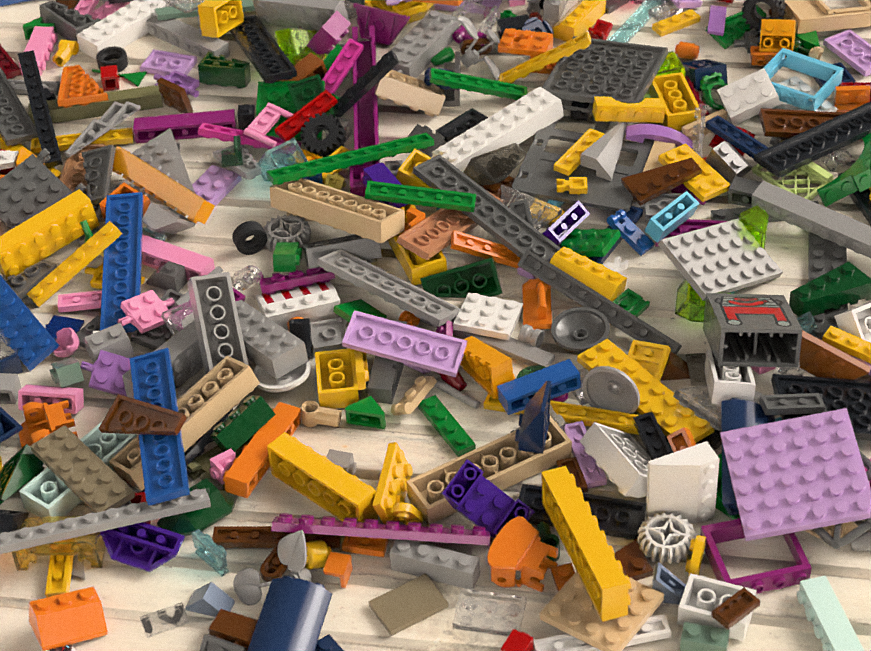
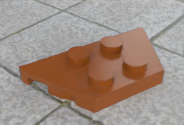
M805 331L802 332L799 367L816 377L854 380L869 374L870 366Z

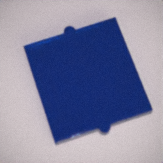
M54 315L49 324H46L45 329L56 341V333L59 330L71 328L77 333L84 325V320Z

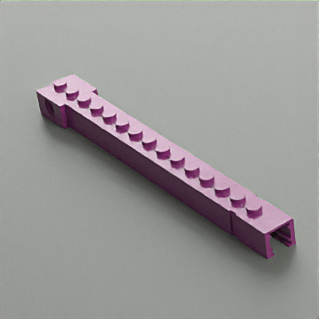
M375 25L369 26L370 41H358V26L352 27V40L364 45L363 51L353 64V85L369 71L371 66L377 63ZM376 85L354 105V150L379 144ZM380 160L365 162L363 165L349 166L350 193L365 198L366 187L362 181L364 176L363 169L380 163Z

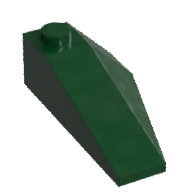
M27 444L11 457L0 471V505L33 477L38 476L44 471V463L31 451V447Z

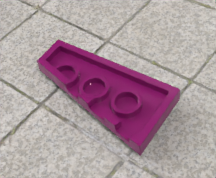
M322 267L307 269L306 273L296 270V272H290L288 275H281L279 272L272 273V277L264 278V275H257L262 294L270 295L278 290L284 289L289 291L297 286L308 287L316 282L327 283L331 279H335V274L325 271Z

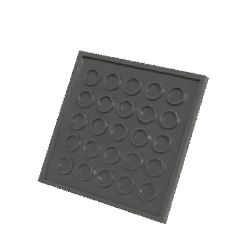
M591 38V44L586 49H579L571 56L559 59L542 88L559 99L579 101L581 103H594V97H612L622 103L642 102L668 54V48Z

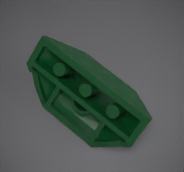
M205 478L189 489L190 492L195 489H206L211 507L160 518L157 526L184 536L198 534L232 513L238 495L226 492L225 484L222 485L218 480Z

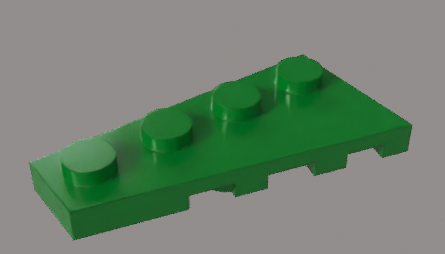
M756 5L757 13L766 18L767 14ZM742 11L726 18L723 36L709 34L725 50L734 44V40H739L743 37L744 32L752 30L749 28L751 26L749 23L745 24L746 18L743 19L742 15L744 12Z

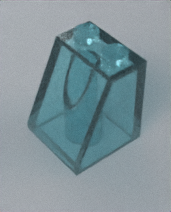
M292 138L264 152L258 164L261 167V176L264 181H269L266 171L307 162L308 160L295 138Z

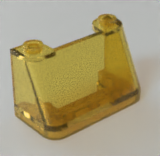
M80 516L30 517L23 521L19 530L25 527L30 528L48 522L53 523L66 518ZM100 532L11 553L17 571L28 570L29 563L31 561L36 563L38 556L77 555L79 562H83L86 559L91 562V568H102L106 546Z

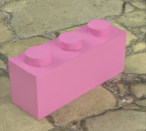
M25 385L18 391L19 410H23L22 406L29 402L47 403L50 405L68 400L69 408L63 409L64 413L77 414L84 408L83 388Z

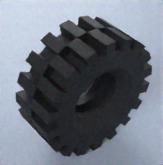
M318 113L315 114V118L309 117V122H304L306 127L301 128L302 134H300V137L307 151L327 157L341 145L344 147L342 141L346 142V137L344 136L346 133L339 120L333 117L332 114L327 116L326 113H322V116H320ZM323 130L329 132V135L324 140L317 139L319 132Z

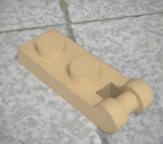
M434 375L418 377L414 381L413 386L404 393V397L400 402L391 406V413L394 416L411 414L436 384L437 380Z

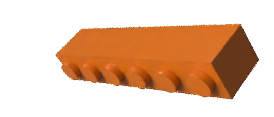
M279 402L275 408H272L276 415L251 437V441L243 447L240 456L234 459L231 468L225 471L223 482H225L226 492L248 499L270 468L267 446L284 432L290 436L294 434L301 424V408Z

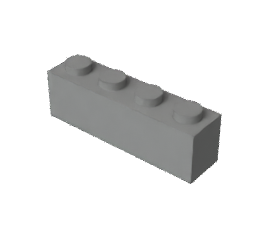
M396 539L390 551L391 570L418 577L426 573L431 580L472 591L480 576L479 557L412 540Z

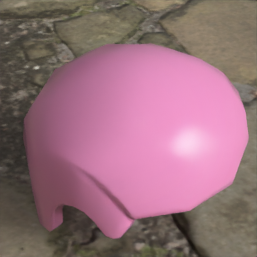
M71 328L59 330L56 333V342L60 346L53 353L60 358L69 357L78 349L80 344L79 338Z

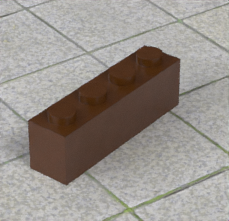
M220 609L208 628L209 634L245 647L248 650L258 620Z

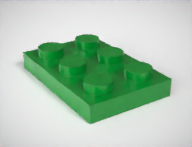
M574 229L559 247L569 248L586 257H605L621 234L619 229Z

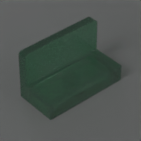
M233 136L234 149L221 151L222 167L243 165L240 136Z

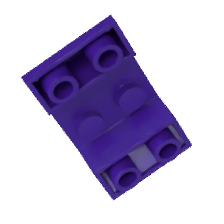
M466 459L441 493L456 511L474 525L486 527L485 530L489 531L490 536L496 538L500 530L511 519L518 516L524 517L527 521L530 519L535 511L521 500H513L482 476L484 472Z

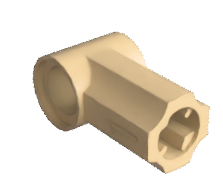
M311 400L305 401L301 405V421L304 426L314 427L322 424L339 427L342 410L319 407L317 402Z

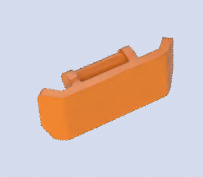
M530 279L522 285L523 326L528 324L535 330L551 329V286L539 279Z

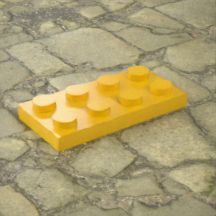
M683 144L658 156V161L663 166L693 158L701 168L702 173L683 184L702 202L729 191L731 184L687 144Z
M397 442L388 444L373 502V507L384 524H387L388 520L401 523L392 514L393 505L395 503H405L407 481L410 480V476L413 474L412 466L408 464L404 452L399 448Z

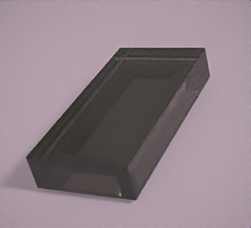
M705 353L686 354L685 359L688 365L691 386L707 385L704 373Z

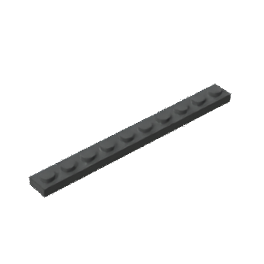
M527 249L517 264L520 268L582 307L600 311L608 319L609 324L633 339L667 345L674 354H677L682 347L675 340Z

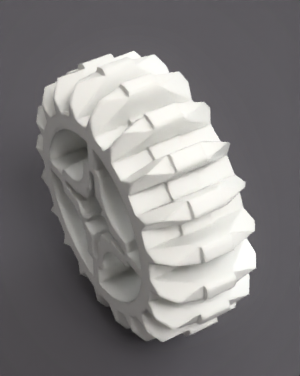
M663 511L660 516L655 513L653 518L647 517L646 521H642L641 527L638 530L640 534L637 542L646 558L651 557L652 562L658 560L661 565L663 562H668L671 565L673 561L679 564L681 559L686 560L688 555H692L690 544L692 538L696 539V533L693 524H689L688 519L682 520L681 515L676 517L673 515V512L670 515H666Z

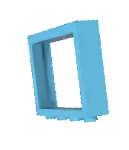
M782 48L764 67L770 79L782 67H786L827 81L814 96L772 82L779 96V101L807 111H816L835 90V86H839L842 82L843 68Z

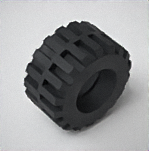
M746 0L742 8V12H744L742 17L743 19L746 18L745 24L749 23L751 25L749 28H756L755 31L759 32L762 19L782 20L786 12L784 11L786 4H783L785 0ZM759 2L768 4L772 10L771 17L765 18L760 16L756 11V4Z

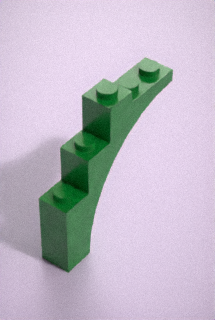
M871 133L862 138L864 149L857 161L840 176L817 189L825 207L856 191L862 192L871 187Z

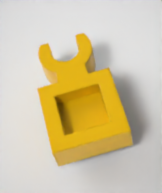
M569 177V180L556 179L558 193L569 191V194H587L588 192L587 177Z

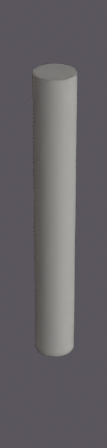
M436 379L437 382L434 385L436 388L475 409L479 408V401Z

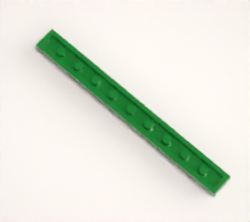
M422 133L266 171V175L273 185H282L284 182L298 181L304 177H314L317 174L330 173L337 169H347L353 165H363L369 161H379L382 158L395 157L402 153H411L414 149H427L430 146H434V139L429 134Z

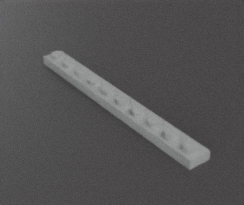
M195 489L190 492V495L148 506L147 502L133 503L120 508H110L102 512L88 513L80 517L66 518L62 521L48 522L30 528L25 527L17 531L0 533V554L211 507L210 499L206 489Z

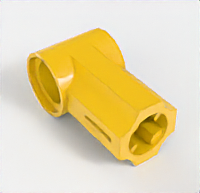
M61 39L58 51L52 57L53 62L57 66L63 67L72 55L78 54V42Z

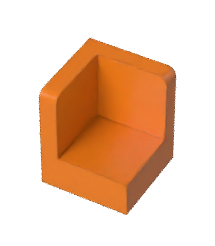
M413 207L407 209V222L405 223V230L401 234L426 219L425 213Z
M330 552L323 569L325 575L340 577L342 588H346L353 569L351 555Z

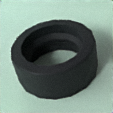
M107 47L97 53L96 59L99 70L103 66L117 65L118 72H121L128 66L127 53L121 47Z

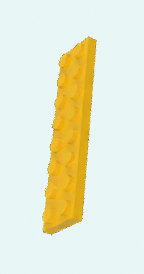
M605 339L577 355V362L588 371L599 366H609L627 374L636 384L640 394V403L636 411L640 415L653 412L665 436L685 427L690 429L697 443L714 432L715 426L653 377V375L642 368L609 339Z

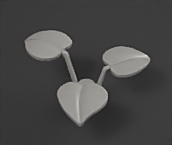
M458 17L456 21L460 22L474 39L469 48L465 50L466 53L460 57L461 62L468 68L472 64L475 65L478 62L485 61L494 80L499 81L501 71L494 61L487 56L478 59L480 57L479 54L493 44L498 49L499 38L491 29H488L487 34L492 42L479 51L471 50L479 39L478 32L467 17Z
M300 530L283 537L278 544L277 553L281 563L288 565V570L292 571L288 576L311 582V573L304 568L307 560V549L304 532ZM251 568L238 572L233 581L235 593L246 605L257 604L262 598L260 587L270 586L271 581L260 583L259 573Z

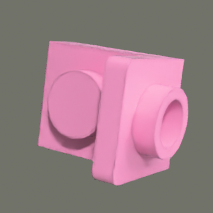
M232 449L210 459V474L214 480L217 479L222 485L225 484L223 482L225 471L231 468L236 458L235 452Z

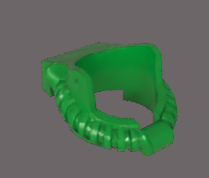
M714 72L709 77L708 75L702 77L700 89L702 90L704 105L707 104L712 109L719 111L724 109V107L713 101L711 89L712 87L720 89L728 84H725L724 80L720 79L722 77L721 73Z

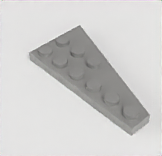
M170 128L132 153L195 193Z

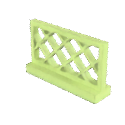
M814 162L785 175H795V179L784 180V177H782V180L772 179V176L775 175L770 171H760L764 167L759 164L752 168L754 174L772 185L796 195L797 193H808L804 197L808 200L818 195L817 189L833 180L831 173ZM797 175H805L808 179H797ZM817 183L820 185L819 187L810 188V184ZM795 184V188L787 189L784 187V185ZM797 184H808V188H797Z

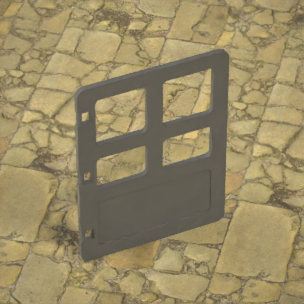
M561 99L563 110H580L581 112L593 114V103H590L588 108L571 106L572 100ZM558 120L537 131L534 141L519 169V173L512 184V191L514 193L571 204L579 200L583 206L615 212L619 209H623L625 212L630 210L634 197L621 183V178L643 172L656 140L644 138L643 143L623 140L621 151L638 155L634 165L631 167L616 164L613 179L609 181L597 177L596 170L581 164L569 176L554 171V164L563 155L544 152L550 139L576 143L585 133L556 129L555 126ZM597 121L594 130L606 134L611 122ZM663 122V123H649V124H656V125H661V126H663L664 122ZM522 174L528 175L527 178H521ZM569 177H587L588 192L587 194H569V191L558 193L556 179L569 180Z

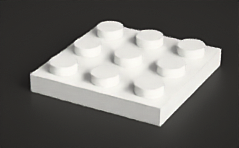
M468 293L461 311L453 323V330L509 341L523 310V303L483 296L477 293Z

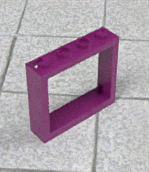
M741 519L701 526L700 536L706 537L704 551L718 581L754 589L756 594L764 591L800 585V581L810 579L812 567L795 532L783 534V537L793 555L796 566L731 579L716 544L745 538Z

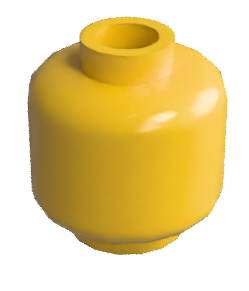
M323 540L306 542L307 560L305 567L309 570L324 568L329 553L332 552L331 547L327 546Z

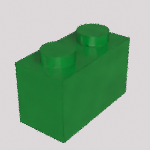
M277 242L273 252L274 272H296L303 258V250L299 248V242Z

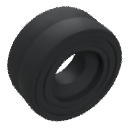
M256 221L244 222L233 232V242L238 251L244 255L258 253L267 243V234L262 225ZM254 235L252 239L246 241L249 236Z

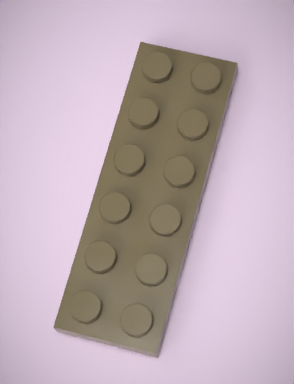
M65 425L30 446L31 451L94 513L106 511L110 508H119L136 497L135 491Z

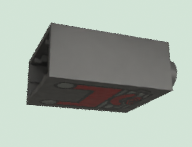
M706 293L703 331L718 366L798 368L803 330L784 295Z

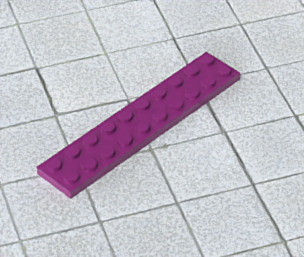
M281 513L272 521L271 531L295 533L303 530L304 533L490 545V532L486 531V527L473 526V529H464L463 525H451V528L442 527L443 524L439 523L421 526L420 522H408V525H400L399 521L388 520L387 524L378 523L376 519H365V522H357L356 518H344V521L335 520V517L332 516L314 519L313 515H301V518H293L292 514Z

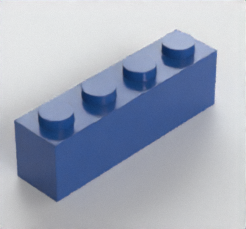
M567 359L497 386L498 400L507 414L511 415L524 410L528 402L546 381H551V399L581 388L580 373L571 360Z

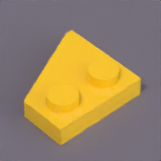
M633 340L628 356L660 381L671 348L667 345Z

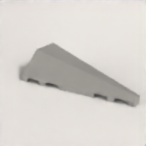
M115 101L99 120L94 119L65 152L66 157H71L141 109L140 105L128 101L125 104Z
M619 122L582 152L581 165L596 170L597 177L612 181L628 123Z

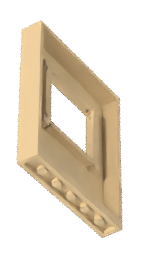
M785 0L783 4H786L784 9L786 12L783 18L785 20H795L797 34L812 31L821 32L871 26V0H857L863 7L830 10L822 0Z

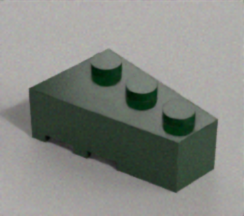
M208 51L198 64L199 83L221 85L222 87L235 86L237 88H246L251 81L249 62L234 58L231 61L225 59L224 55L217 57Z
M248 395L223 422L213 428L214 431L210 437L223 452L229 449L235 452L276 414L262 396Z

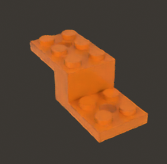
M505 28L498 45V52L527 55L532 59L553 49V34ZM557 62L554 64L550 63L542 70H535L533 73L551 74Z

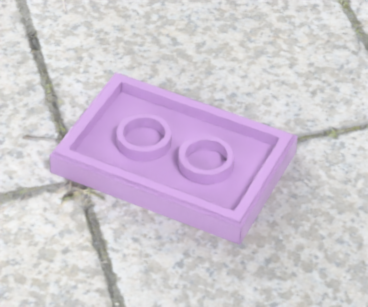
M153 49L140 66V72L147 71L150 74L158 73L159 75L166 76L176 70L188 75L197 63V57Z

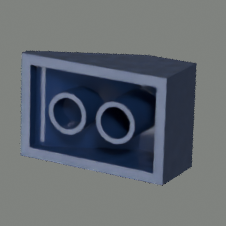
M711 59L677 63L683 75H688L690 81L694 83L696 91H702L700 89L702 77L706 75L709 77L714 72L721 73L722 77L720 79L724 80L725 84H728L727 64Z
M551 381L545 382L525 406L524 414H520L519 426L521 428L516 430L515 435L519 451L540 454L544 452L550 424Z

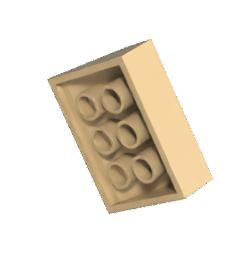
M394 70L387 73L375 87V94H377L378 98L383 100L391 99L393 103L400 106L403 104L408 105L414 111L423 110L425 114L432 117L434 115L439 116L446 98L444 90L436 85L426 86L423 80Z

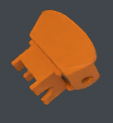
M68 400L50 405L39 402H29L23 405L22 408L26 421L21 424L23 430L19 431L21 447L23 448L26 444L31 446L64 425L67 428L74 427L75 421L74 418L72 419L71 413L64 414L63 409L69 408Z
M518 516L504 525L489 548L488 565L491 567V581L501 587H515L516 585V587L521 588L523 584L543 592L544 584L540 583V581L544 579L548 569L558 566V563L548 559L546 556L557 558L558 548L541 542L539 532L524 517ZM516 570L521 571L519 580L516 579Z

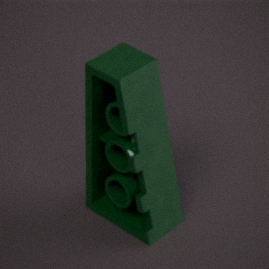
M848 261L791 291L789 306L795 315L800 319H805L822 314L827 309H840L841 305L850 303V305L858 303V300H871V278Z

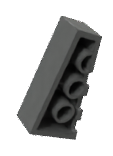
M53 0L39 5L40 17H43L44 23H55L56 32L67 40L78 42L77 34L91 27L96 22L101 21L99 18L96 20L92 19V16L85 14V16L79 14L78 10L68 9V6Z
M396 321L403 324H407V322L405 321ZM375 355L373 367L370 370V379L366 382L365 393H368V397L372 396L377 403L392 404L404 364Z

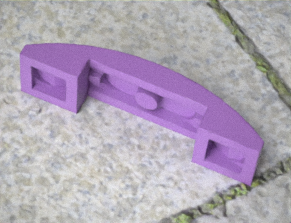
M710 5L707 34L723 36L726 7Z
M635 124L626 127V140L643 143L644 138L673 143L676 147L687 144L693 150V141L675 129L656 124Z

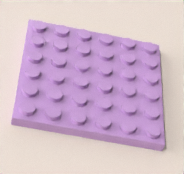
M847 408L720 432L746 541L871 518V488Z

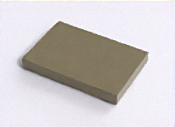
M426 573L369 601V607L391 636L449 607L448 601Z

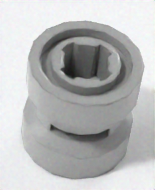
M525 324L519 332L518 340L539 348L544 340L545 332L540 329L535 330L532 326Z

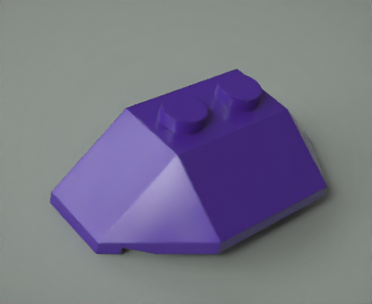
M144 522L100 532L112 560L147 572H152L176 557L185 538L184 535Z

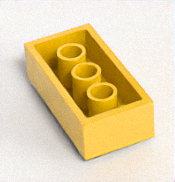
M682 72L655 76L649 87V95L651 98H662L666 107L664 126L682 131L683 126L701 119V109Z

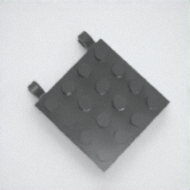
M46 148L37 157L33 154L0 179V220L10 230L78 189L84 194L87 193L85 190L86 186L82 183L72 192L44 165L51 158L49 156L50 152Z

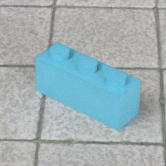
M687 191L654 215L649 220L644 231L658 243L693 216L699 202Z

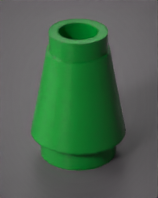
M444 47L430 58V61L434 67L453 62L455 53L451 47Z

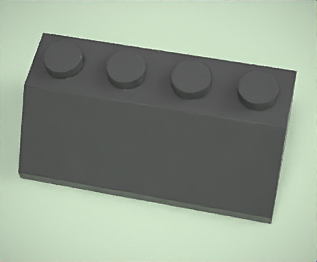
M356 234L302 244L308 269L320 267L317 265L318 258L339 249L364 261L367 260L368 263L378 261L377 258L382 257L380 243H376L368 238H361V236Z

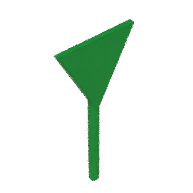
M92 69V72L101 73V70ZM147 71L119 74V77L125 78L138 87Z

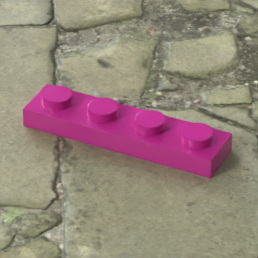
M349 38L322 79L325 80V90L335 94L363 51L364 45Z

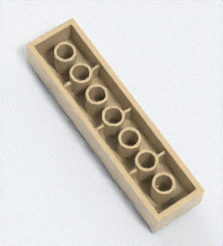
M300 178L298 181L284 182L282 185L270 186L271 207L277 208L279 211L292 213L294 216L304 217L306 220H313L319 222V224L331 226L334 229L344 230L349 234L359 235L361 238L374 240L376 243H384L405 230L404 210L365 199L364 197L304 178Z
M226 356L177 400L178 412L183 413L187 417L181 428L184 452L193 446L202 435L207 433L213 425L260 384L249 365ZM137 435L108 462L122 480L142 491L145 487L139 436Z
M550 416L543 454L519 451L518 442L515 441L516 431L408 480L407 497L423 513V519L430 525V523H435L458 512L441 493L466 459L484 472L482 476L500 490H504L555 466L558 460L571 458L572 441Z

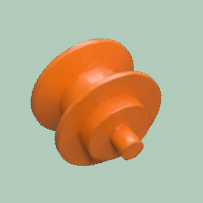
M405 310L400 314L399 321H405L407 325L416 327L420 322V318Z

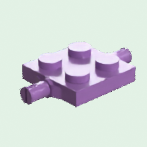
M176 70L166 76L159 75L158 73L154 74V80L162 77L185 88L187 95H192L196 98L199 96V91L195 90L200 86L197 79Z
M100 350L98 359L94 364L82 361L80 368L91 372L90 388L127 397L122 375L131 369L130 358Z

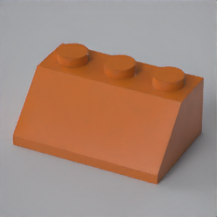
M94 587L29 602V623L42 651L108 635L101 600Z

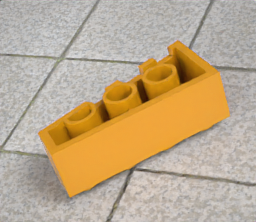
M473 336L463 339L467 341V346L460 366L494 399L498 398L497 386L515 380L512 359Z

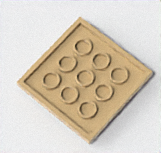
M576 571L539 613V618L601 651H622L664 601V594L629 577L631 589H628L631 605H628V615L602 622Z

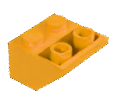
M762 19L759 52H779L782 48L793 51L796 33L795 20Z

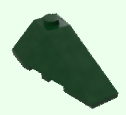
M492 257L420 278L423 290L436 297L466 298L468 293H477L488 297L503 294L495 260Z

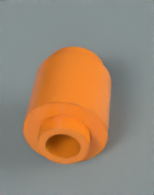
M680 41L679 44H676L675 54H677V58L698 59L700 46H697L695 43Z

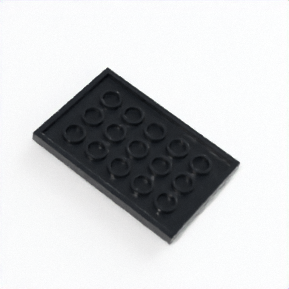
M781 374L772 375L771 382L775 395L819 393L826 406L824 412L847 408L856 440H871V381ZM813 414L781 415V419L787 420Z

